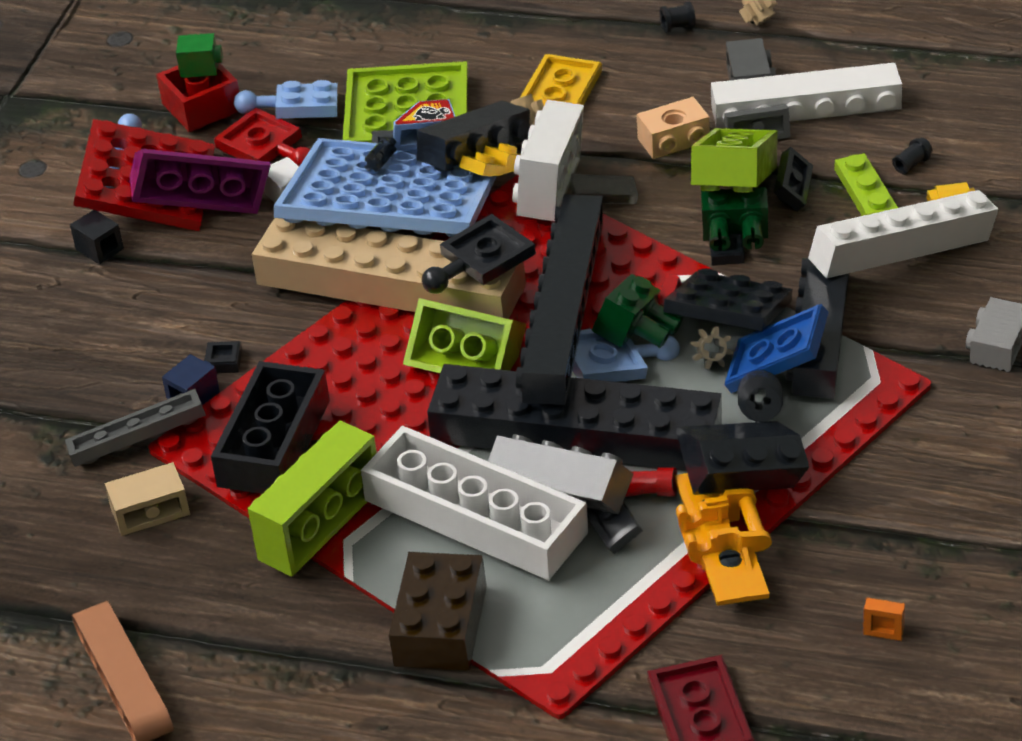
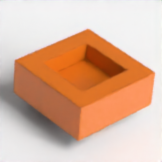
M866 598L863 635L902 641L905 604Z

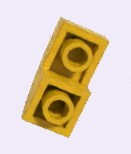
M499 143L498 148L485 146L484 152H476L475 157L462 155L459 168L481 176H500L514 171L516 156L521 154L516 153L517 147L505 143Z

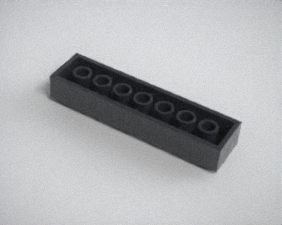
M444 364L427 414L430 437L445 444L492 449L497 435L512 438L513 434L527 437L537 444H541L543 440L551 441L566 450H571L573 446L588 450L595 456L601 457L602 453H610L623 460L622 464L655 468L675 467L677 470L687 471L676 429L684 426L722 424V393L571 377L565 405L522 403V388H516V371Z

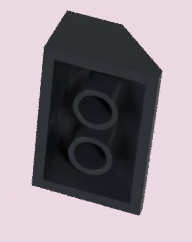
M778 421L684 426L676 429L693 495L724 493L725 490L749 488L753 491L794 488L810 467L800 434Z

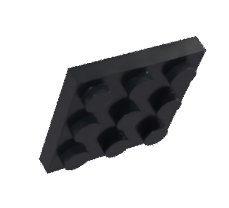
M700 269L664 299L663 312L763 331L792 302L793 289L785 288L782 283L776 281L759 283L750 281V278L744 275L727 277L718 275V272L712 269Z

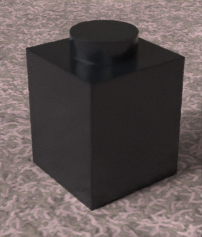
M97 210L90 211L70 224L75 249L99 265L124 249L119 224Z

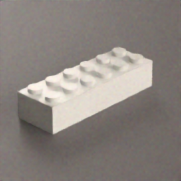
M401 426L361 469L365 501L548 581L588 534L587 502L405 426Z

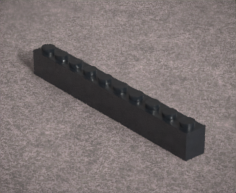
M564 194L561 206H556L555 223L551 225V239L547 241V257L544 256L542 274L539 275L538 292H535L534 310L530 312V328L526 329L525 347L521 349V367H517L516 388H522V403L566 404L603 227V196Z

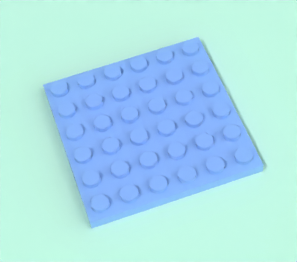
M318 138L274 204V218H283L289 223H299L305 220L316 221L318 225L322 226L338 223L348 224L349 227L355 229L372 226L381 227L382 230L388 232L405 229L413 230L414 233L421 235L438 232L446 233L447 236L453 237L475 224L497 176H481L459 168V165L454 166L453 170L438 171L434 166L417 160V149L396 151L378 172H375L373 169L367 171L364 167L367 164L364 159L378 143Z

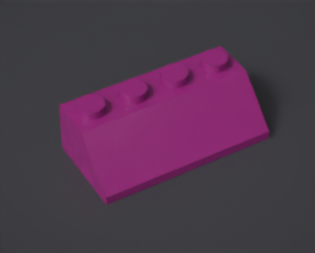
M141 149L135 152L130 173L132 202L258 214L270 170V162Z

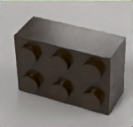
M408 552L389 632L394 667L470 670L487 588L483 555Z

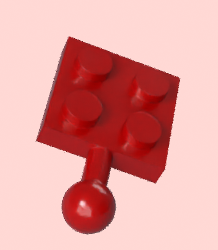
M254 108L214 138L215 148L238 159L270 162L278 155H281L285 158L289 157L295 164L300 166L311 150L307 147H298L296 149L291 147V145L302 138L300 127L282 119H276V116L259 108Z

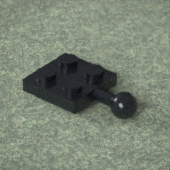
M490 214L440 244L441 255L452 263L443 268H428L424 271L421 282L427 292L438 294L447 288L451 278L465 271L482 285H485L536 254L535 244L499 218Z

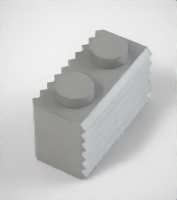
M990 297L986 308H979L976 317V329L970 328L965 347L970 349V362L972 364L977 363L979 366L984 365L986 368L990 366L992 369L998 368L1000 371L1004 369L1006 372H1009L1022 346V304Z

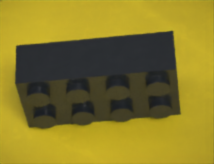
M263 361L258 362L211 455L217 487L263 494L274 484L280 475H283L297 462L299 457L306 452L330 402L325 370Z

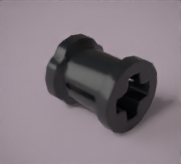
M690 1L684 2L682 6L672 8L661 6L659 9L660 22L665 33L671 32L672 28L682 26L692 28L696 25L695 11Z

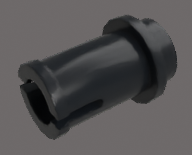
M925 138L911 140L909 147L892 159L895 170L905 175L919 162L927 161L933 151L930 142Z

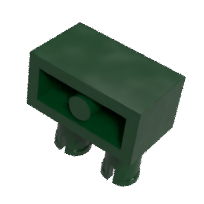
M753 187L752 192H734L733 189L721 188L719 191L701 190L703 241H709L712 250L719 251L718 244H722V251L727 250L731 245L729 234H742V243L746 249L752 250V242L755 243V249L763 246L764 238H768L767 187Z
M631 274L605 298L591 331L620 348L634 334L661 348L666 343L669 335L673 336L678 331L684 317L663 312L664 307L658 303L657 299L661 290L653 286L646 278Z

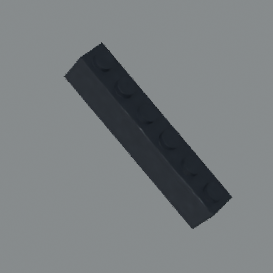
M808 258L802 259L795 314L818 304H822L829 313L816 358L787 370L786 381H793L792 395L834 399L849 273L826 278Z

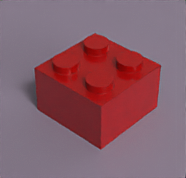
M218 63L217 76L181 78L178 65L156 74L162 104L188 132L201 129L205 125L227 118L238 112L234 106V98L239 93L238 81L221 63Z

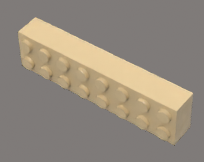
M274 218L252 252L258 285L416 312L418 299L422 298L509 319L526 286L524 262L485 285H482L463 271L449 280L448 286L443 292L432 294L424 289L421 279L424 271L428 268H443L452 263L441 255L440 244L444 242L443 240L367 228L355 229L349 227V225L337 223L330 226L318 225L316 221L303 220L299 223H289L283 218Z

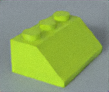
M419 298L403 365L441 373L444 364L510 371L519 357L526 323Z

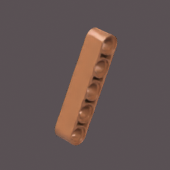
M104 601L72 614L76 632L133 741H152L173 732L174 728L169 713L109 602Z

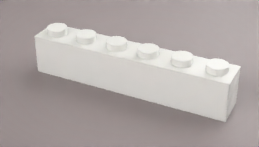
M895 62L712 82L711 108L716 128L725 129V113L782 104H787L789 108L790 121L902 109V82Z
M980 190L820 225L816 228L808 259L826 278H831L988 241L999 209Z

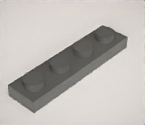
M193 389L65 439L73 465L76 467L81 464L94 463L100 457L114 451L127 450L133 444L147 438H157L166 431L180 425H190L196 422L198 418L206 416L196 389Z

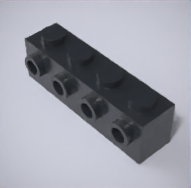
M501 100L417 130V160L434 166L438 171L453 170L454 166L460 165L462 155L475 157L476 152H484L485 146L498 148L499 143L516 146V143L528 139L530 109Z

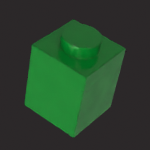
M214 33L178 35L176 57L180 77L217 76L218 63H223L222 45H216Z

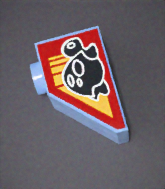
M450 100L419 101L393 122V138L397 142L394 145L397 149L396 151L417 149V130L455 117Z

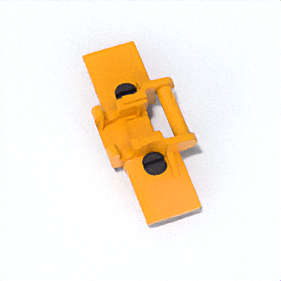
M688 473L675 475V481L683 504L678 505L676 508L680 531L690 561L701 564L703 570L706 571L717 606L769 598V591L755 552L769 548L772 539L770 534L764 530L757 512L755 492L752 489L743 488L725 490L724 493L693 495ZM740 510L742 511L748 531L741 532L738 527L730 526L729 522L739 521Z

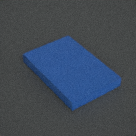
M818 304L769 325L763 331L758 330L739 338L725 380V387L733 393L738 391L741 379L752 371L765 370L777 375L815 359L829 313L822 304Z

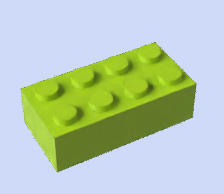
M714 128L691 146V185H700V190L719 191L720 186H731L734 192H752L753 187L759 186L777 168L778 130Z
M339 420L329 431L321 436L318 442L306 453L302 454L296 463L283 475H280L273 485L252 502L251 506L248 507V513L258 561L293 577L367 503L364 497L361 469L377 453L374 435Z

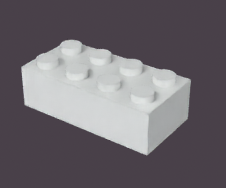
M546 100L542 111H537L535 125L530 126L528 140L523 141L521 155H517L515 159L514 174L519 175V180L514 185L512 202L517 203L516 216L555 221L556 206H561L563 196L567 193L580 161L584 105Z

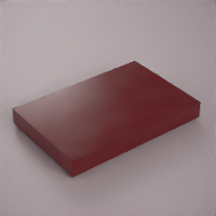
M722 655L647 671V680L668 741H754Z

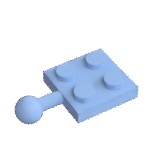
M318 80L313 82V84L287 81L282 85H277L276 95L256 96L249 90L240 91L234 98V106L241 114H248L254 108H275L276 119L337 117L338 86L337 83H331L327 80Z
M592 329L581 330L573 372L577 378L611 382L646 379L648 367L643 358L656 357L660 360H672L678 356L680 346L678 341L669 335L666 343L661 348L652 343L634 345L631 338L620 348L592 332Z

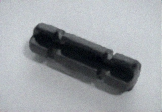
M383 137L365 157L364 160L367 163L364 166L367 171L373 169L375 172H378L396 152L397 149L394 146L397 143L394 138L389 140Z

